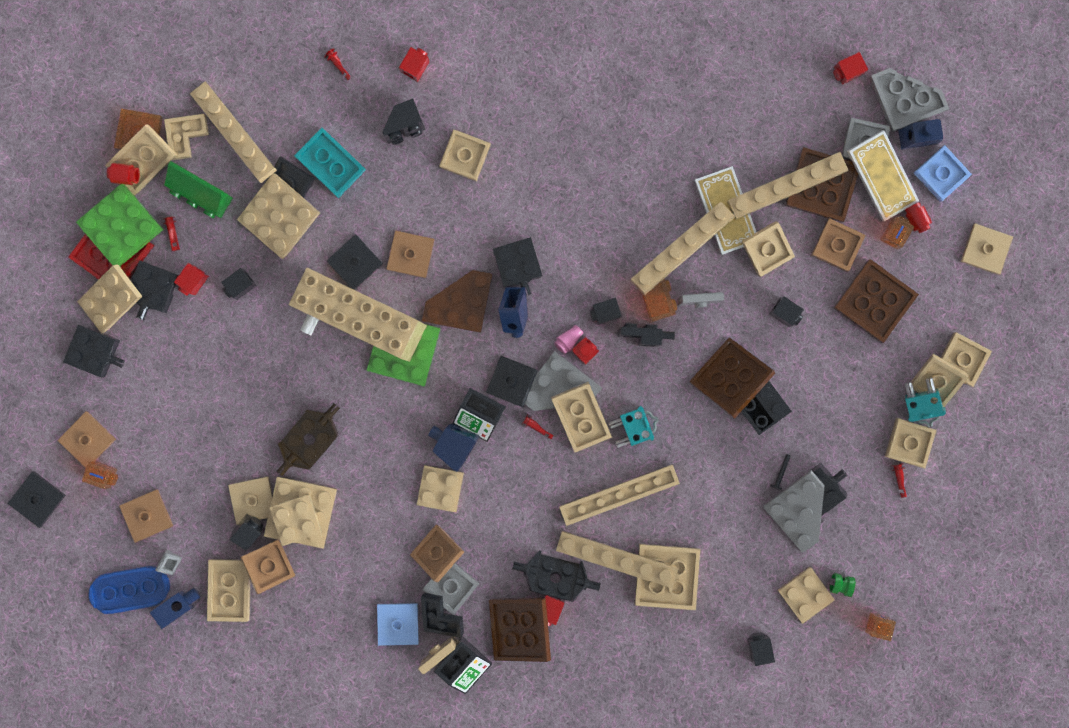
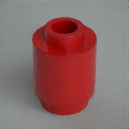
M112 163L106 172L110 182L116 184L133 185V183L137 184L140 178L139 168L129 164Z
M920 202L905 209L907 213L905 216L913 232L918 231L920 234L930 229L929 225L933 222Z

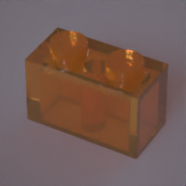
M665 278L646 295L642 294L651 323L676 315L677 305L675 300L670 297L671 286L669 280H665Z

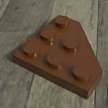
M472 270L427 300L422 322L481 333L492 274Z

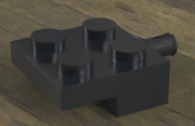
M531 237L493 248L504 288L520 285L526 288L528 295H531L528 283L531 280L543 277Z
M139 260L131 281L142 295V298L136 302L140 306L136 318L145 320L148 309L167 313L174 296L172 294L176 286L174 281L179 275Z
M625 323L623 327L619 328L618 337L638 338V346L659 347L662 345V339L674 340L675 331H663V329H657L658 325L645 324L643 328H637V324Z
M78 325L63 363L98 377H105L110 364L122 368L123 364L121 363H125V360L114 356L120 340Z
M819 463L811 470L825 485L822 504L823 516L847 498V492L838 482L848 475L842 469L832 476L824 465Z

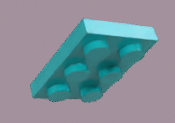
M323 128L294 155L338 198L366 171Z

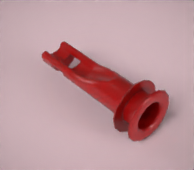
M335 49L329 50L325 54V58L328 57L327 61L331 60L342 74L346 73L345 78L349 80L351 76L343 68L339 57L336 55L337 52H333Z
M175 217L163 218L162 220H165L163 224L167 226L172 251L180 250L174 225L176 221L173 220Z
M527 414L523 421L526 427L529 426L542 435L547 433L549 439L553 438L554 435L542 429Z
M904 463L891 465V467H894L892 471H895L898 488L904 492L900 493L901 498L907 497L903 473L905 467L902 468Z

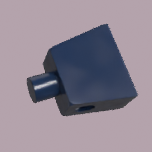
M940 119L911 123L898 130L901 150L937 145L943 140ZM910 132L912 133V139L909 138Z
M505 287L498 309L503 332L511 333V336L514 338L523 336L528 318L525 287Z
M449 424L444 431L433 426L428 434L429 437L437 441L432 450L433 453L455 472H458L480 437L478 434L454 424Z
M193 587L186 593L183 591L178 592L149 613L159 627L163 629L194 608L192 603L201 596ZM179 601L182 607L177 611H173L171 606Z

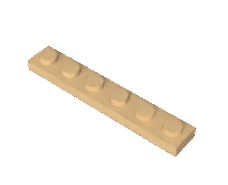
M206 81L190 93L260 183L277 171Z
M841 152L734 197L727 202L736 220L847 172L848 168Z
M720 202L632 277L631 282L643 295H646L732 221L735 215Z
M671 464L561 505L559 508L565 524L568 526L680 483Z
M564 531L561 533L556 549L558 552L672 589L679 569Z

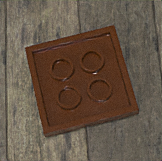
M803 147L795 171L832 155ZM844 159L848 168L847 172L787 197L785 206L824 218H830L841 223L845 222L858 177V172L853 162Z
M869 259L833 308L876 340L884 343L919 294Z
M729 337L689 382L735 419L775 375V372Z
M494 598L489 600L494 661L548 662L551 660L546 598Z

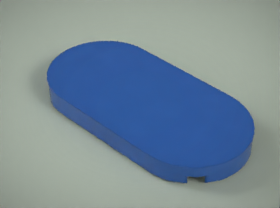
M155 566L106 573L98 576L90 586L88 592L89 601L94 608H97L99 612L104 614L153 607L160 604L167 597L170 590V582L165 573L155 570Z

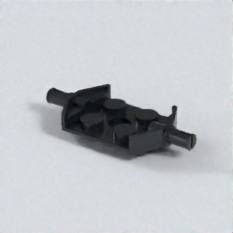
M540 550L528 564L514 561L512 570L524 572L523 575L526 576L529 591L574 602L587 588L597 591L600 589V582L587 579L583 561H580L578 564L542 555ZM557 574L561 581L554 583L551 581L550 576Z

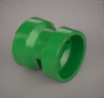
M833 573L831 578L835 579L834 586H829L830 593L838 594L840 592L844 596L852 597L856 584L855 578L850 576L842 577L841 574Z

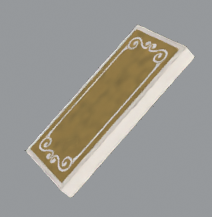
M884 130L847 151L882 221L890 219L919 202Z
M733 166L694 180L706 214L720 202L731 211L727 201L743 194ZM750 214L736 220L734 218L714 235L721 255L743 248L744 246L741 241L755 234L756 229Z

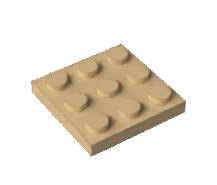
M273 173L237 220L281 259H284L315 221L320 212L276 173Z
M278 476L271 506L310 494L322 530L320 534L294 543L324 549L337 489ZM269 510L264 536L280 540L271 511Z
M639 544L638 555L679 569L673 589L637 577L635 605L696 610L700 549Z

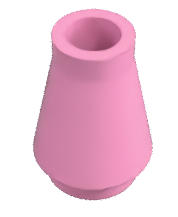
M574 325L571 329L558 336L554 345L563 354L571 352L583 331L577 325Z

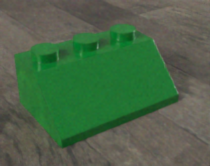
M169 162L164 186L170 189L168 193L179 199L181 196L187 198V204L196 209L198 206L204 208L203 213L213 219L215 216L222 218L233 197L174 162Z

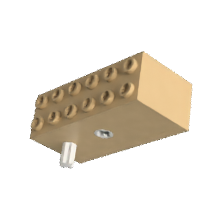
M306 268L289 303L290 306L308 314L300 329L304 333L312 335L318 320H321L409 362L427 327L422 322L309 268Z

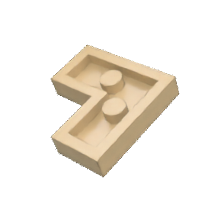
M199 114L164 119L167 143L177 154L172 160L192 158L189 138L209 135L206 115Z

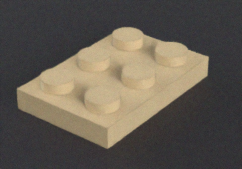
M147 124L105 166L108 168L112 163L134 165V167L139 168V182L137 184L133 183V185H126L134 195H137L177 154Z
M113 265L77 302L98 330L104 333L142 298V295L120 266Z
M589 382L551 397L574 452L612 438Z
M208 560L207 621L248 622L250 617V578L242 560Z

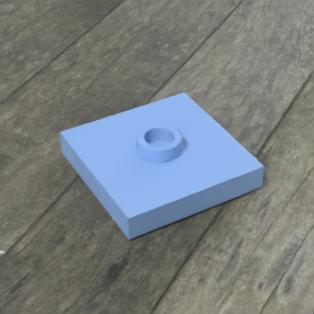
M945 145L913 172L939 202H942L972 175Z
M418 603L377 604L378 646L419 644Z

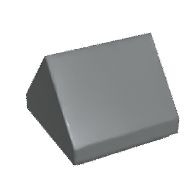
M167 549L155 570L173 575L182 557Z

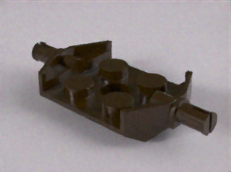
M333 403L327 412L324 413L306 410L282 441L278 442L284 459V463L276 470L277 473H280L279 475L284 476L290 467L307 470L312 468L339 436L332 420L335 413L340 409L339 406ZM308 433L312 434L315 438L312 445H307L304 442V437Z

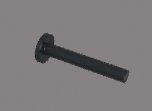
M786 454L775 485L771 484L770 487L782 491V488L779 486L791 455Z

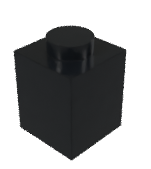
M242 268L221 282L224 286V293L229 298L232 297L236 300L257 286L246 270Z
M783 296L780 297L769 314L786 326L792 327L800 323L803 318L801 314L804 309Z
M616 298L592 305L593 310H590L592 321H597L598 325L622 317Z
M246 514L232 531L230 541L247 551L260 536L263 524L258 518Z
M762 632L752 634V638L747 639L752 663L755 666L774 663L775 658L770 637Z

